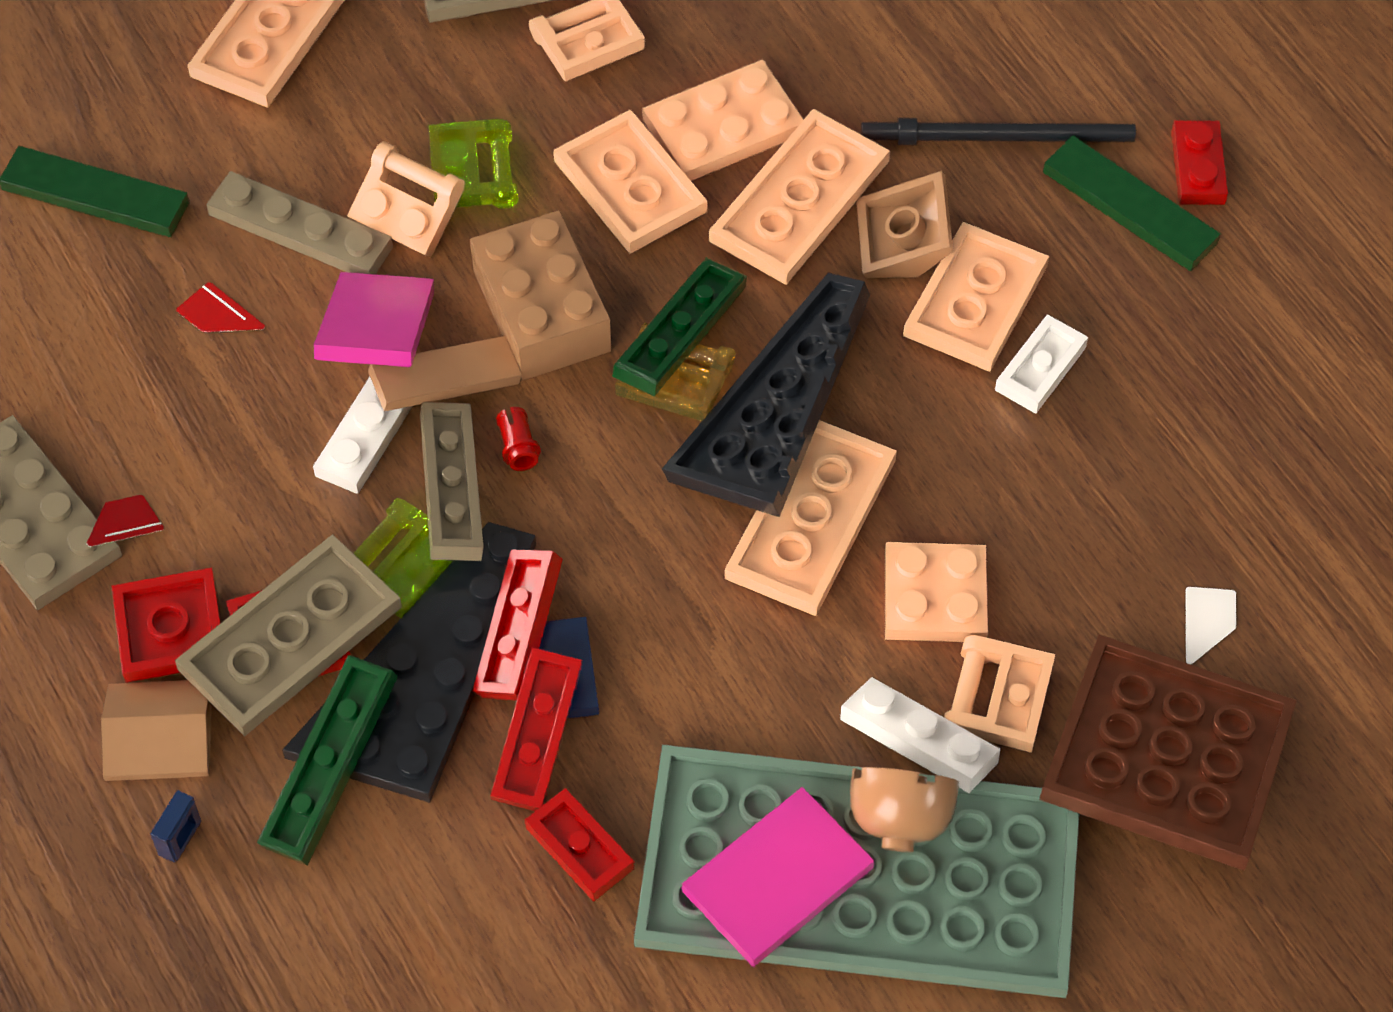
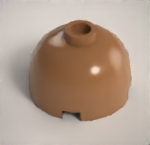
M862 767V770L854 768L852 769L850 787L851 809L856 822L866 833L882 838V849L914 852L915 842L934 840L945 832L953 820L957 805L959 781L935 775V782H927V777L920 776L919 772L874 767Z

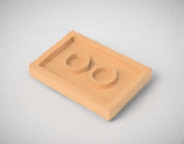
M764 60L642 108L643 121L653 137L690 181L784 143L804 120Z
M631 109L554 149L555 163L629 254L707 212L706 198Z
M962 222L952 240L953 252L940 261L904 325L903 336L991 372L1048 265L1049 256Z

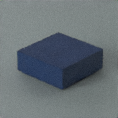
M179 790L175 792L150 833L158 856L174 863L176 860H179L202 822L194 798Z

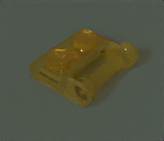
M643 323L637 337L647 327L648 323ZM698 344L686 360L709 366V370L683 362L655 397L620 380H617L615 384L616 395L703 421L713 409L725 378L731 372L736 351L725 346L715 349Z

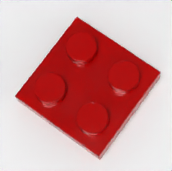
M212 567L111 585L121 668L125 683L181 673L177 668L175 660L222 623L215 575Z

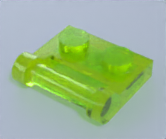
M489 119L428 125L432 170L444 176L453 174L464 180V190L456 207L492 204L497 208L506 209L518 203V188L512 182L509 143L512 141V127L507 120ZM486 142L490 145L494 182L480 183L476 143ZM434 192V200L436 202L438 196L437 193Z
M396 498L386 509L387 516L353 554L368 567L402 528L410 529L373 571L400 597L402 608L394 614L402 618L453 560H431L427 514L405 500Z

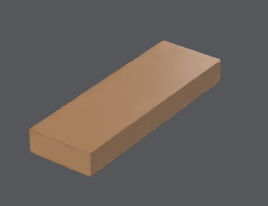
M506 336L416 353L410 367L370 364L368 370L384 412L419 405L422 402H434L517 385L522 377Z

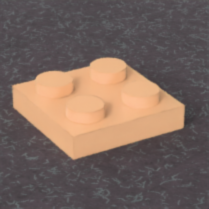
M886 542L885 640L964 642L965 637L970 635L987 638L986 545Z

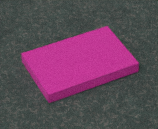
M340 272L314 342V359L400 367L412 366L434 296V279Z
M801 787L682 883V892L749 964L755 967L874 868V860Z

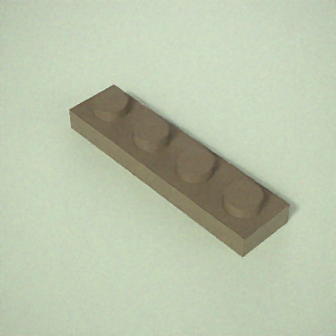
M232 171L228 173L206 204L209 215L348 273L376 274L393 249L392 237Z
M422 402L420 421L431 560L481 561L483 536L471 404Z

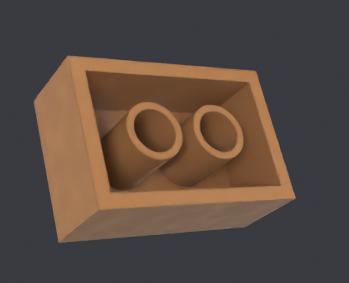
M559 210L470 239L474 274L501 335L506 336L522 373V381L611 352L610 318Z

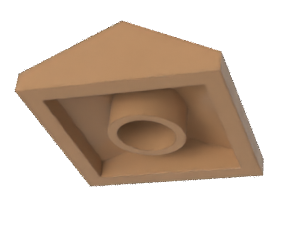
M942 171L858 198L857 212L862 272L866 279L919 277L953 252L946 177Z
M189 680L108 684L101 716L104 781L209 776L212 703Z

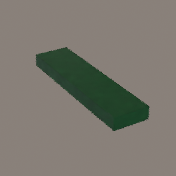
M1073 135L1044 162L1043 173L1190 272L1219 243L1221 233Z
M19 145L0 177V186L3 191L170 238L189 204L187 192Z
M705 258L616 361L612 377L655 397L745 289L747 276Z
M351 655L347 656L257 844L264 849L308 866L398 679V676L392 670Z

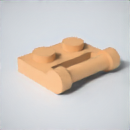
M590 0L548 18L541 15L529 20V28L535 42L543 47L565 82L645 49L643 34L620 0Z
M382 141L373 152L371 167L347 217L389 235L392 239L428 257H432L462 195L465 185L464 180L453 174L444 176L399 154L397 147ZM391 171L436 192L438 198L434 206L386 184Z
M977 635L965 637L961 649V656L964 658L960 678L952 708L945 713L944 718L987 742L1032 752L1055 654ZM991 662L999 664V669L987 717L972 714L984 664Z

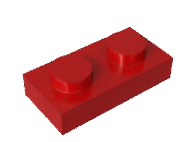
M1174 121L1171 133L1179 205H1225L1228 189L1220 121Z
M566 788L525 819L526 829L593 902L634 870V860Z

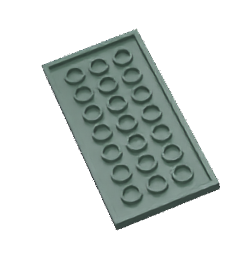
M662 745L634 935V947L746 960L682 892V883L803 787L874 860V868L761 962L1066 998L1069 983L1079 813L1039 800L1042 788L981 781L970 793L959 788L953 820L945 832L932 841L915 842L914 852H899L882 849V838L866 833L855 820L850 803L852 769L862 770V767ZM919 774L920 776L927 777V782H935L934 775Z

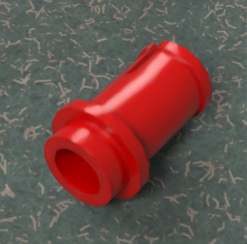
M510 407L514 424L509 423L505 409L496 417L497 426L500 428L505 446L502 451V458L507 465H510L511 469L526 471L538 463L541 449L539 443L532 438L527 420V412L521 407Z

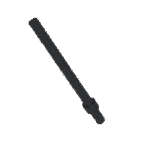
M898 118L897 122H862L861 135L869 140L897 141L898 145H917V141L1066 142L1072 135L1082 142H1135L1136 125L1095 123L917 122V118Z

